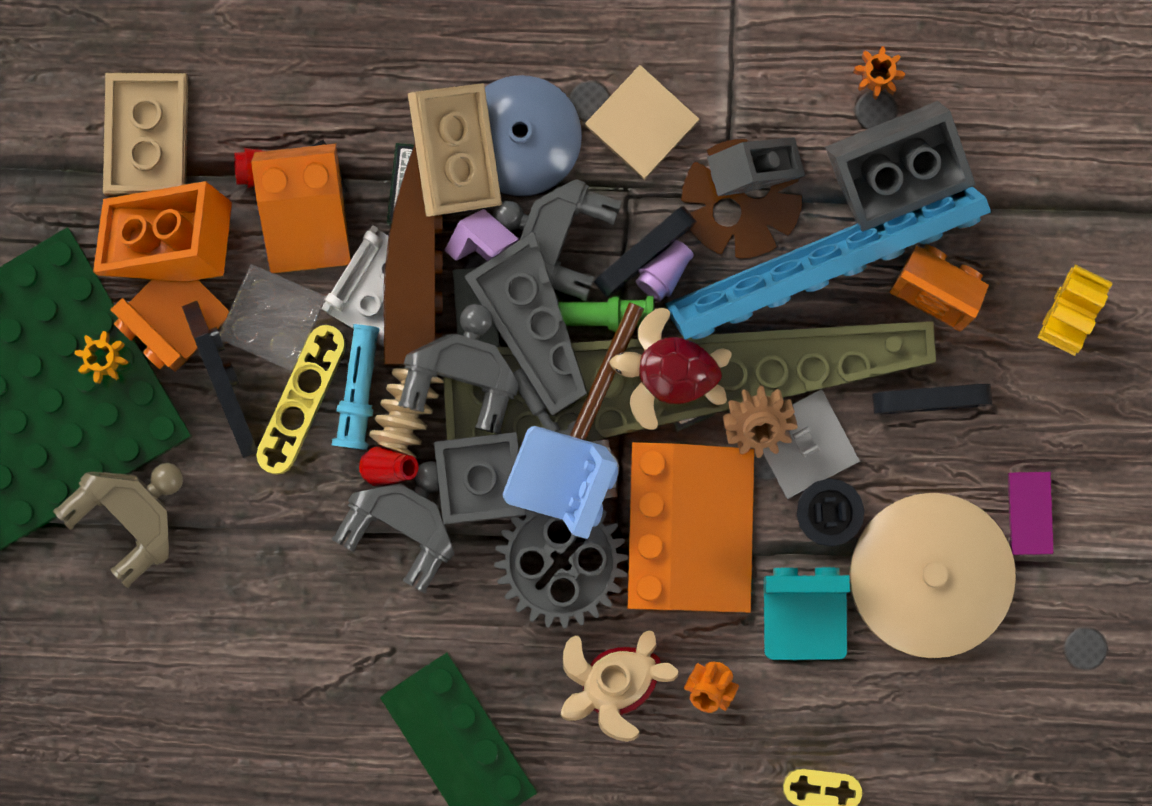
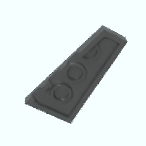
M532 232L464 277L481 304L489 310L493 323L549 412L554 416L586 396L588 391L536 233Z

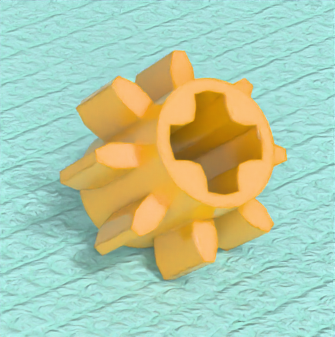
M106 331L101 333L100 340H93L85 335L84 339L87 345L84 350H77L74 353L83 358L85 363L78 369L79 373L87 374L93 370V380L98 384L101 383L103 375L109 374L112 378L119 379L115 370L119 364H128V361L120 357L118 353L125 344L122 341H116L110 345L109 333ZM98 349L109 352L105 356L108 362L105 366L94 363L98 359L95 354Z

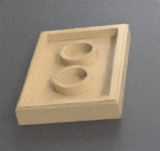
M105 73L104 195L124 196L186 185L187 73Z
M484 83L408 93L426 217L502 205Z

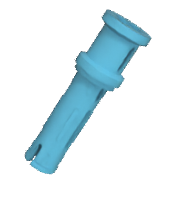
M353 324L354 331L344 401H340L336 408V411L340 413L337 438L332 439L331 445L368 450L369 444L365 442L368 417L373 416L374 411L372 405H368L377 337L380 328Z

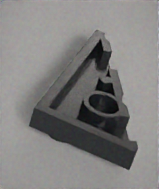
M198 301L182 306L193 338L242 457L245 458L257 453V447L232 388L239 384L231 361L223 364L219 356V352L226 349L217 327L208 328Z

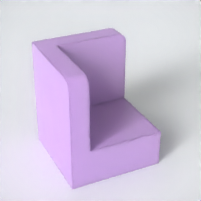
M482 209L459 221L445 252L457 261L476 251L485 260L489 261L517 243L519 239L485 209Z

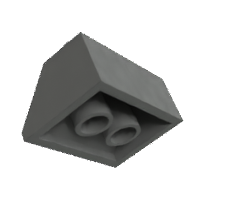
M939 101L825 147L837 182L862 232L976 185L951 112Z

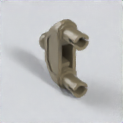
M164 463L157 466L151 474V483L148 486L136 475L87 472L80 478V487L58 508L53 510L61 521L64 520V524L70 530L97 504L100 507L104 505L137 539L135 541L137 546L110 569L118 580L121 579V583L127 588L152 564H162L169 558L167 510L165 505L159 500V497L176 493L183 484V473L174 464Z

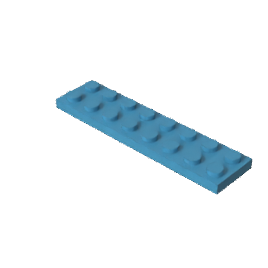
M972 186L863 232L859 225L855 224L665 303V306L670 311V318L684 339L690 337L692 339H701L712 334L715 331L714 327L726 322L734 324L745 321L753 315V311L765 306L769 308L781 306L791 299V295L803 290L812 292L822 289L829 284L828 280L842 274L845 276L858 274L867 268L866 264L880 258L882 260L896 258L905 252L904 248L918 242L920 244H929L939 240L943 236V232L955 227L967 228L980 222L981 216L991 213L986 197Z

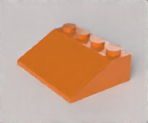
M632 442L627 610L751 613L754 449L750 448L745 454H740L739 448Z

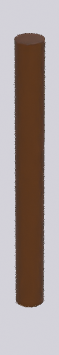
M629 302L569 436L586 440L616 373L610 366L609 361L615 355L626 351L644 311L642 307Z

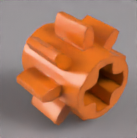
M881 46L878 54L874 56L865 50L862 54V59L866 66L858 65L853 70L854 74L862 75V81L858 86V90L861 91L867 87L873 91L874 99H877L880 92L885 89L888 93L894 95L897 89L892 80H902L905 77V72L896 70V65L901 56L896 55L891 58L886 55L885 46ZM874 67L878 70L883 67L887 69L884 77L885 80L881 76L875 79L871 76Z
M709 662L705 667L699 663L696 664L684 689L691 692L690 701L697 709L712 713L717 711L719 707L724 711L728 709L739 689V685L732 682L733 673L726 665L720 662Z

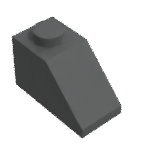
M795 137L742 142L707 157L718 196L746 193L805 176Z

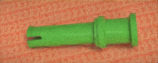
M613 296V298L608 299V302H558L566 326H608V329L613 330V332L617 331L629 302L644 309L636 328H639L644 318L655 310L654 296H647L646 300H621L619 296Z

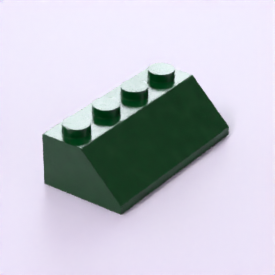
M449 652L426 665L380 697L449 806H519L538 793L537 788Z

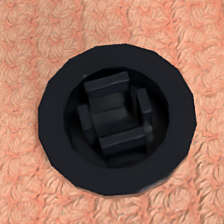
M828 478L817 481L804 490L798 500L796 517L799 528L808 539L818 545L833 547L844 544L857 535L863 524L865 510L860 495L851 485L842 480Z

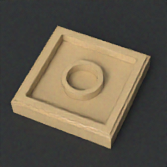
M639 65L585 123V127L645 180L697 125L700 119Z

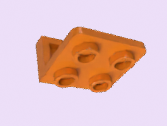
M152 279L129 303L121 298L110 309L118 317L113 324L130 341L137 336L148 346L142 353L156 367L161 369L166 364L175 372L198 350L182 306L198 301L209 329L214 327L219 329L230 316L229 310L199 280L175 281Z

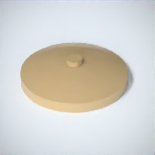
M940 493L917 494L887 506L864 528L856 542L851 557L850 588L854 604L862 620L885 644L900 652L916 657H950L971 650L981 644L1003 621L1011 605L1015 590V563L1010 545L1004 533L996 522L978 506L952 495Z

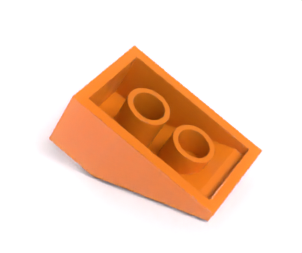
M327 144L254 153L251 163L270 273L348 265L351 261L337 145Z
M207 181L103 199L93 273L97 276L194 281L224 276L232 202Z
M928 244L924 248L916 245L889 293L961 332L976 318L989 285L981 281L983 275L977 270L961 264L960 268L945 261L947 255L941 250Z

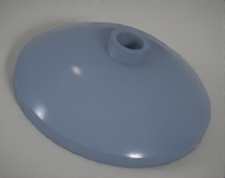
M509 76L487 85L485 93L500 193L517 197L533 196L558 185L574 167L581 148V124L578 113L570 99L552 83L533 76ZM516 125H525L528 128L527 135L522 138L514 136L512 131Z

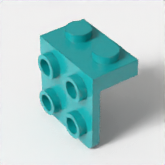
M835 567L815 568V576H798V568H773V576L763 577L764 654L768 659L822 660L843 659L846 656L847 593L850 592V575H840V568Z

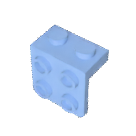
M532 426L526 432L505 486L503 498L509 505L562 519L572 535L588 539L592 527H596L601 520L603 514L602 502L607 489H612L617 480L618 463L603 445L538 426Z

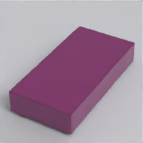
M1051 472L1008 473L1009 529L1012 555L1054 554Z

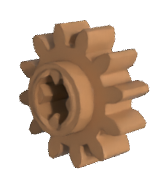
M759 386L756 396H751L747 390H742L743 402L739 403L730 400L728 402L730 413L723 415L729 444L738 443L740 454H745L752 447L757 458L763 455V449L767 447L774 454L779 453L777 442L791 443L792 438L789 430L798 428L792 401H783L779 389L772 392L771 396H766L763 386Z

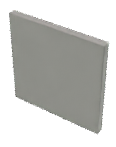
M822 389L793 404L798 428L789 430L792 442H777L779 449L777 454H774L769 447L763 449V454L787 499L804 491L813 483L827 479L860 462Z

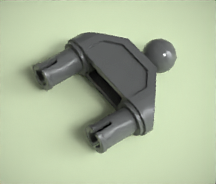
M576 179L536 200L533 203L529 216L524 214L520 205L513 201H504L502 205L496 206L492 216L510 232H515L518 229L522 230L523 233L520 240L532 232L536 233L553 288L586 302L594 277L560 266L561 261L558 260L575 215L578 216L579 213H583L614 225L622 201L588 190L589 185H586V182ZM575 284H579V285L584 286V287H587V288H589V289H586V288L577 286V285H575Z
M472 304L467 306L460 315V325L465 331L463 336L458 334L445 335L406 355L404 369L408 370L398 406L410 408L409 410L424 412L431 379L440 375L481 387L485 395L475 428L501 434L508 401L517 395L519 386L513 372L497 347L479 341L480 336L489 331L492 325V316L483 305Z
M433 461L424 462L419 465L418 473L414 478L416 486L413 491L402 484L352 493L347 505L350 507V510L336 534L332 537L333 541L342 545L349 532L352 531L344 547L355 552L371 521L376 522L379 519L419 542L418 547L421 548V551L402 581L413 586L420 573L423 572L415 586L416 589L423 593L427 592V588L442 562L447 563L448 560L451 561L455 554L446 526L443 524L439 507L427 499L430 494L440 491L437 464Z

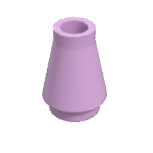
M675 240L669 248L639 270L640 276L636 279L637 285L648 296H654L656 301H661L665 296L670 297L688 262L694 257L693 252L684 243Z

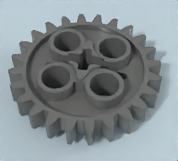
M527 509V518L523 521L518 517H511L516 527L515 531H501V534L509 540L508 545L496 546V550L506 555V559L494 563V567L506 570L507 575L501 577L497 582L501 585H511L512 589L504 597L506 600L519 597L520 602L516 607L518 613L530 607L532 609L530 614L531 622H534L540 614L545 615L546 627L550 628L554 618L559 617L563 629H566L569 617L575 616L577 622L582 626L584 625L583 613L589 611L596 619L599 617L596 607L599 602L607 607L612 606L606 594L608 591L621 593L622 590L613 581L614 578H624L627 576L626 572L617 568V563L628 560V556L616 553V548L622 546L625 540L612 539L611 534L615 532L618 525L615 523L605 527L602 524L607 515L605 510L599 524L596 527H592L588 539L569 558L568 561L572 566L569 571L562 568L559 569L542 590H537L535 585L554 565V561L551 558L552 554L555 552L560 555L564 554L578 536L571 534L570 539L566 543L555 544L548 537V529L554 522L563 521L562 519ZM589 548L599 551L603 559L600 568L592 572L583 570L578 562L581 552ZM537 552L543 557L544 567L541 572L535 575H528L522 571L520 563L526 553ZM560 579L571 581L575 587V595L570 601L565 603L554 600L551 594V587Z

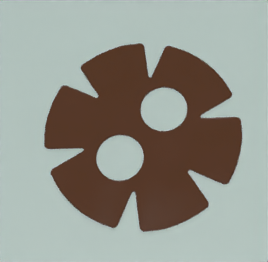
M728 140L707 149V153L711 156L739 143L748 142V140ZM694 162L684 180L681 200L683 202L705 204V206L690 213L697 221L690 230L704 246L718 254L723 253L732 234L735 237L736 258H752L768 253L775 249L777 245L767 225L789 236L798 221L802 207V196L781 194L778 191L797 183L799 179L771 186L769 193L760 199L750 198L745 193L718 196L712 180L711 170L698 162ZM724 198L735 200L741 207L739 221L729 227L718 224L713 217L714 205Z

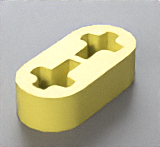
M795 769L785 777L783 782L784 795L792 804L797 806H857L862 798V788L859 782L853 776L843 773ZM803 775L806 776L807 783L820 786L819 793H805L804 799H797V792L790 790L791 782H798L800 776ZM841 781H847L848 788L854 790L853 798H846L845 804H838V797L825 794V788H838Z

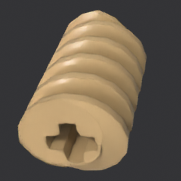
M396 368L393 369L392 375L401 383L387 384L386 390L395 399H384L381 401V406L389 412V415H376L375 421L384 429L372 430L369 436L382 447L412 455L416 458L407 447L408 445H421L422 440L414 435L413 431L427 429L428 425L418 417L419 414H432L433 409L427 404L424 406V412L409 410L410 408L398 406L408 370ZM432 377L431 383L444 382L438 377ZM429 387L426 399H438L439 394Z

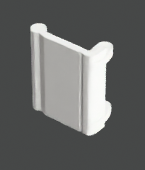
M372 225L370 230L363 236L364 240L331 293H328L321 309L353 328V324L379 327L377 343L384 347L383 283L389 236Z

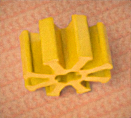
M1074 265L1073 268L1071 267L1063 286L1059 287L1054 297L1053 306L1047 312L1042 323L1043 327L1037 338L1074 356L1076 353L1078 354L1083 347L1087 334L1090 335L1096 324L1095 319L1107 301V293L1112 286V282L1078 265Z

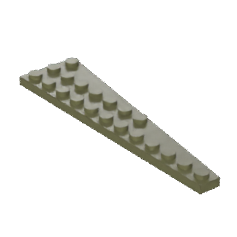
M933 321L711 334L701 339H692L690 337L687 340L696 343L709 354L721 348L728 349L732 353L727 366L720 368L722 378L718 385L724 388L727 401L722 405H715L704 395L689 403L678 405L664 403L655 398L653 406L658 421L657 427L729 411L728 402L730 400L739 403L743 402L742 390H747L751 396H756L759 386L765 388L766 396H771L772 392L779 389L782 398L934 364L936 362ZM631 339L625 352H636L642 355L645 350L640 344L639 339ZM612 341L572 343L588 393ZM497 347L512 372L522 368L509 347ZM617 372L615 373L586 441L593 442L646 430L635 419L630 407L631 395L641 383L639 376L631 378L622 376ZM444 377L447 440L497 435L475 428L485 392H482V388ZM518 390L517 395L508 401L501 434L516 432L518 448L520 450L527 430L532 426L544 428L538 416H534ZM587 395L554 416L551 415L547 408L548 415L553 423L557 422L561 428L560 431L567 430L568 425L577 420L576 417L579 415Z

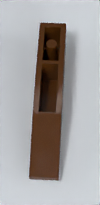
M415 144L407 162L395 202L387 243L383 283L384 365H404V360L408 353L443 337L442 332H435V315H442L443 308L442 291H435V275H442V250H435V234H442V214L426 217Z

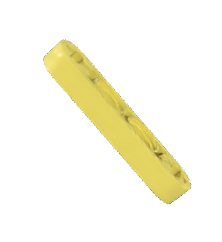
M319 326L309 335L259 444L256 454L257 461L261 468L268 473L275 475L284 474L293 466L346 348L345 338L334 326ZM328 334H333V342L338 347L335 352L328 350L323 358L324 363L330 364L328 371H325L316 363L306 362L309 355L317 359L320 354L321 347L316 343L319 337L325 339ZM307 370H314L321 376V386L312 393L302 391L298 383L300 375ZM290 407H297L304 413V423L297 430H288L282 424V414ZM275 429H278L288 437L297 438L293 446L286 441L282 448V453L287 456L284 463L277 462L274 467L269 466L270 458L265 453L268 448L275 450L280 441L279 437H272Z

